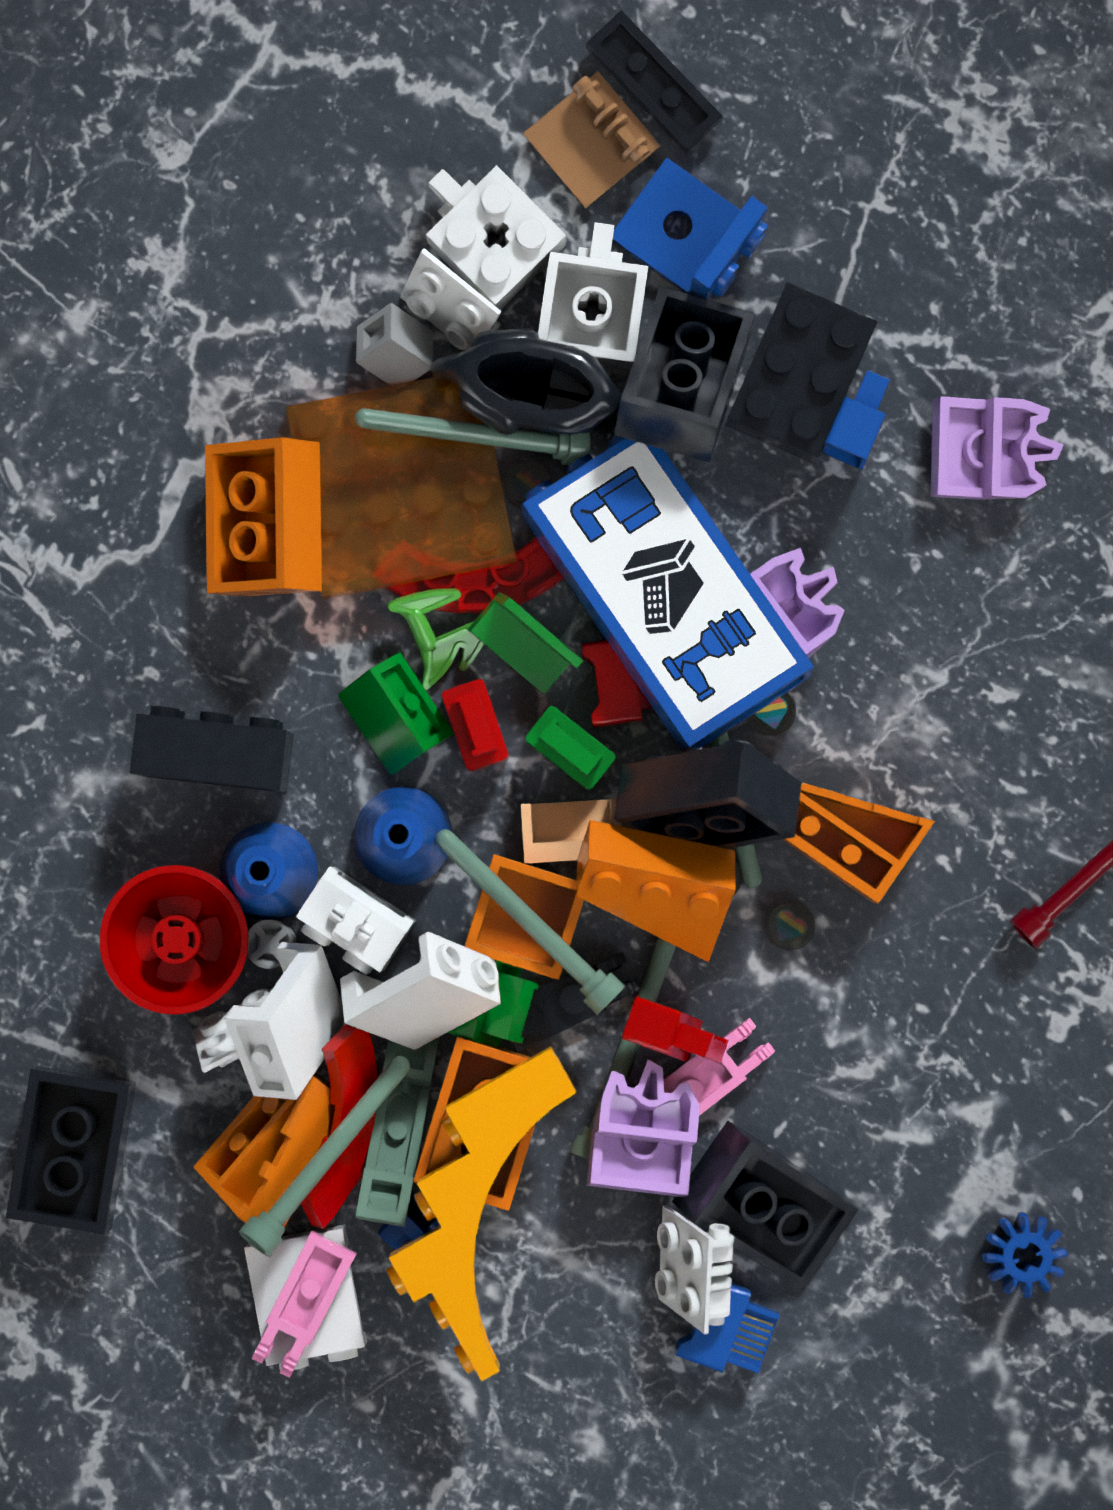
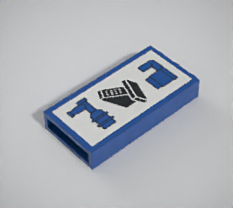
M615 436L607 444L609 449L595 458H592L590 454L579 458L567 468L566 472L568 475L554 484L547 480L532 488L525 495L527 501L522 503V518L603 637L610 644L682 752L688 748H703L811 677L814 665L664 449Z

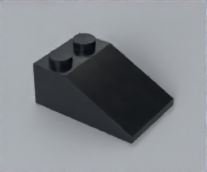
M728 1120L690 1174L688 1195L685 1197L675 1196L672 1200V1203L693 1224L706 1232H709V1226L712 1224H725L729 1226V1234L734 1236V1249L801 1290L806 1287L859 1210L855 1205L771 1147Z

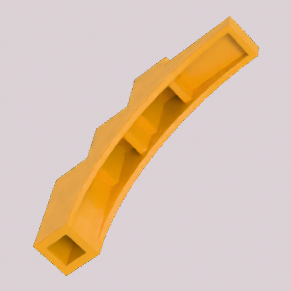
M551 1046L446 1105L445 1110L449 1117L442 1120V1123L454 1145L458 1147L464 1143L468 1151L418 1179L417 1185L421 1191L414 1195L415 1200L427 1221L429 1222L436 1218L440 1225L391 1252L389 1260L392 1266L386 1269L393 1286L400 1296L408 1292L412 1301L416 1302L432 1293L435 1300L428 1304L442 1330L451 1326L460 1342L459 1345L453 1348L457 1358L467 1374L476 1371L481 1381L500 1371V1363L488 1340L480 1316L476 1295L474 1271L476 1234L488 1192L501 1166L513 1148L536 1122L555 1106L576 1093L574 1085Z

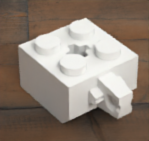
M497 165L477 185L468 180L461 187L444 169L428 183L429 188L444 203L438 210V213L443 218L426 234L428 244L462 280L499 310L548 264L550 252L559 253L566 246V235ZM490 232L496 235L501 232L506 233V246L502 248L500 245L494 244L490 248L487 247V234Z
M595 222L591 249L579 247L578 256L550 252L538 335L540 339L579 348L597 358L602 366L631 370L636 355L648 266L622 262L623 253L611 252L614 225ZM592 300L598 302L600 311L606 312L605 314H597L595 321L586 320L585 312L578 310L579 308H587L589 301Z
M331 866L324 873L296 915V918L305 923L300 930L302 933L324 947L329 946L332 941L347 950L342 959L366 975L370 974L373 968L378 972L386 969L417 922L344 872Z

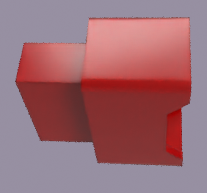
M607 640L582 643L583 659L594 666L599 705L591 714L592 728L641 722V710L653 708L627 672Z
M477 679L443 691L442 698L467 770L475 772L507 761L509 753L484 681Z
M638 996L635 998L622 1035L623 1040L685 1062L691 1058L692 1054L721 1064L729 1042L727 1039L701 1030L702 1020Z

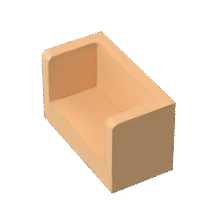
M617 798L521 804L524 864L577 861L590 820L622 826L621 823L614 819Z

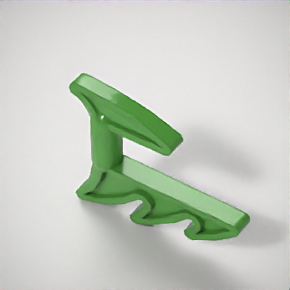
M456 588L417 592L387 603V608L391 612L399 613L407 620L416 644L420 649L424 666L421 684L425 690L432 687L446 673L460 647H462L461 658L457 666L461 671H465L473 663L484 645L467 630L474 621L436 638L425 613L459 599L461 593Z

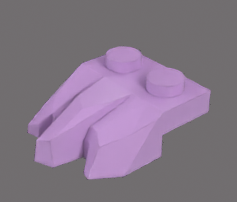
M943 396L934 398L931 497L974 500L1027 498L1045 487V477L1035 470V462L1058 460L1064 445L1042 437L1036 431L1038 424L1047 421L1050 409L1025 399L993 397L984 400Z
M801 548L772 558L750 575L807 657L810 658L835 635L845 610L838 605L825 606L821 601L838 583L834 567L809 576L802 575L799 569L805 558Z
M647 1060L640 1082L634 1088L627 1086L624 1075L612 1070L593 1123L586 1186L677 1197L688 1195L692 1145L697 1143L700 1105L688 1082L680 1083L672 1093H664L663 1068L650 1060Z

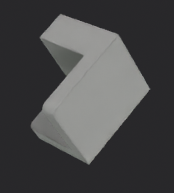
M390 303L357 326L356 363L393 388L400 390L431 369L433 363V332L396 305Z

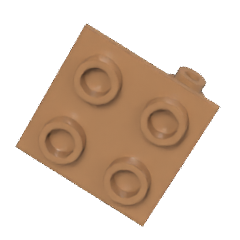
M598 71L590 78L587 76L581 78L572 87L573 92L523 133L585 209L661 147Z

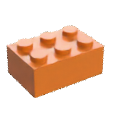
M280 437L205 445L207 594L259 596L322 591L320 442Z
M457 1037L413 1182L417 1183L421 1177L468 1151L464 1143L458 1147L454 1145L442 1123V1120L449 1117L445 1110L446 1105L531 1058L530 1056ZM535 1124L516 1144L501 1166L488 1192L485 1204L507 1211L510 1210Z

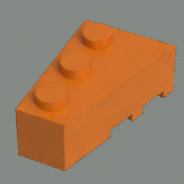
M802 782L795 837L782 840L872 903L879 904L935 821Z
M590 820L577 857L576 896L709 962L735 892V850Z
M315 1072L297 1100L254 1096L193 1166L243 1222L246 1223L251 1216L257 1217L262 1211L267 1213L319 1150L323 1137L330 1136L335 1106L330 1104V1083Z

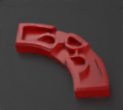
M536 537L512 554L481 564H457L439 560L418 551L403 540L371 576L374 581L398 597L432 589L456 588L461 593L459 599L434 609L435 611L454 614H481L498 592L510 597L518 605H521L547 592L564 579Z
M345 1024L321 1049L329 1073L330 1104L335 1106L330 1135L378 1078L375 1051L370 1033ZM376 1112L301 1203L312 1226L324 1229L347 1199L364 1164L370 1145L371 1134L374 1129ZM330 1136L323 1137L320 1148Z

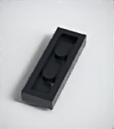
M622 10L586 43V49L686 153L722 121L723 116Z

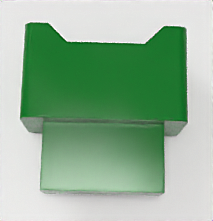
M554 706L548 707L526 735V743L587 791L594 788L616 757L612 751Z
M495 960L499 975L498 985L501 1004L447 1033L495 1047L500 1045L502 1039L522 1043L524 1038L521 1037L534 989H538L539 983L520 978L521 968Z

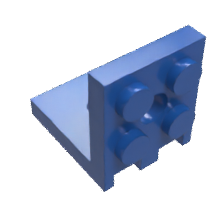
M666 157L614 229L612 242L639 262L648 266L649 269L681 292L710 300L714 294L720 299L737 276L736 271L739 265L736 263L739 257L744 255L749 259L766 236L765 231L769 225L763 221L768 207L751 196L740 210ZM680 214L688 218L692 226L691 233L681 240H675L667 236L663 229V223L669 216Z

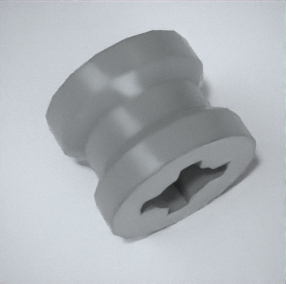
M273 919L262 920L253 925L248 931L247 955L258 967L265 969L279 968L281 965L276 954L277 947L281 942L297 943L296 936L292 928L285 922Z

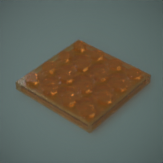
M434 378L286 406L291 438L320 442L321 596L323 600L516 562L494 446L364 429L355 423L356 412L366 408L487 425L461 408L459 400L460 388L454 382L449 380L438 381Z

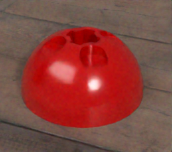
M179 865L161 866L147 870L124 884L114 895L104 913L99 939L104 967L117 989L135 1004L162 1014L191 1013L219 1000L238 979L246 961L249 943L246 918L232 892L212 875L196 868ZM170 923H171V925H183V926H182V927H181V926H172V927H170ZM191 932H194L193 934H191V936H192V943H191V945L194 946V947L189 946V944H190V935H189V933H191Z

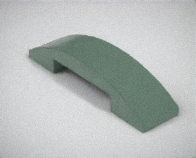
M439 1037L415 1050L388 1040L383 1071L397 1056H403L409 1060L410 1070L376 1111L374 1129L371 1134L357 1204L356 1219L405 1227L427 1113Z

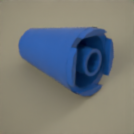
M395 787L375 795L363 807L355 825V847L361 862L375 877L395 885L416 884L433 876L445 863L448 856L437 846L435 837L443 829L452 832V825L444 807L433 796L412 787ZM394 825H404L408 830V838L402 844H395L390 840L389 833Z
M274 822L255 824L239 832L227 845L220 863L221 882L235 896L244 914L258 920H280L298 912L316 887L318 879V863L315 851L309 842L295 829ZM259 861L265 862L270 870L268 877L262 881H258L255 875V868Z

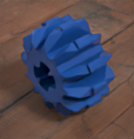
M1018 1212L1016 1229H1013L1011 1223L1006 1218L998 1220L999 1227L1004 1231L1005 1235L1000 1238L994 1233L988 1232L985 1239L992 1245L997 1246V1251L982 1253V1260L984 1262H999L998 1265L987 1273L989 1279L994 1282L1006 1276L1002 1291L1008 1295L1015 1291L1019 1281L1020 1290L1024 1298L1032 1297L1033 1282L1035 1281L1045 1293L1049 1292L1051 1285L1044 1276L1048 1272L1058 1278H1062L1064 1275V1270L1052 1264L1053 1259L1068 1257V1251L1065 1248H1051L1053 1244L1061 1239L1062 1233L1058 1229H1053L1043 1234L1047 1227V1219L1042 1216H1038L1029 1229V1218L1025 1212ZM1029 1243H1033L1034 1247L1030 1248V1251L1036 1254L1035 1260L1032 1263L1024 1261L1020 1267L1015 1266L1019 1262V1259L1013 1255L1017 1247L1026 1249Z

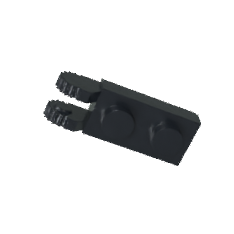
M620 952L591 967L596 972L601 969L604 973H610L621 968L628 961L624 953ZM569 973L561 976L559 980L555 979L538 987V989H534L521 1037L524 1038L523 1042H513L517 1053L597 1015L583 1002L586 997L579 991L582 986ZM637 980L623 982L622 984L625 987L608 1005L639 991L640 987Z

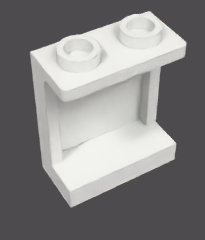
M427 932L419 937L420 962L393 978L381 982L356 971L340 978L344 1023L415 1050L501 1004L496 962L486 955Z
M281 942L276 949V954L283 970V975L261 1006L233 1005L224 1019L253 1096L297 1100L325 1059L321 1049L345 1023L342 1001L322 945Z
M345 1224L312 1230L346 1248L349 1244ZM311 1231L281 1236L283 1242L270 1258L260 1253L249 1243L244 1247L261 1338L269 1325L265 1322ZM351 1266L311 1345H306L294 1370L309 1366L308 1358L328 1354L329 1362L355 1358L358 1356L357 1349L365 1347L367 1338L366 1333L363 1332ZM279 1330L273 1341L274 1346L268 1358L265 1359L266 1366L279 1364L281 1371V1363L286 1353L292 1349L296 1338Z

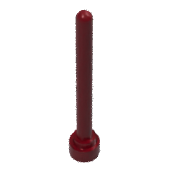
M1113 840L1042 905L1038 907L1034 904L1029 910L1024 907L1009 920L1016 932L1032 948L1037 950L1051 937L1049 931L1055 926L1052 921L1113 867Z

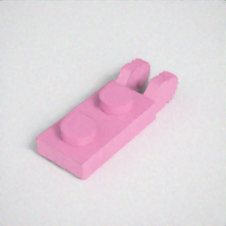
M748 1018L723 1037L729 1040L721 1064L694 1055L663 1079L664 1093H672L680 1083L688 1082L700 1105L699 1115H701L747 1079L745 1075L769 1058L775 1050L768 1042L754 1049L738 1066L734 1063L726 1051L737 1042H742L752 1034V1030L756 1028V1025Z
M311 1231L265 1322L269 1325L253 1354V1360L262 1364L263 1360L268 1358L274 1346L273 1341L278 1331L281 1330L296 1338L292 1349L286 1353L281 1363L282 1369L280 1373L290 1378L306 1345H311L357 1254L356 1252Z

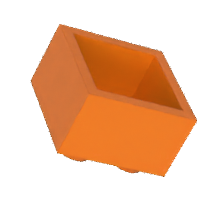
M494 854L489 868L570 946L584 902L583 899L576 896L577 880ZM482 890L464 947L486 955L491 959L559 980L563 967Z

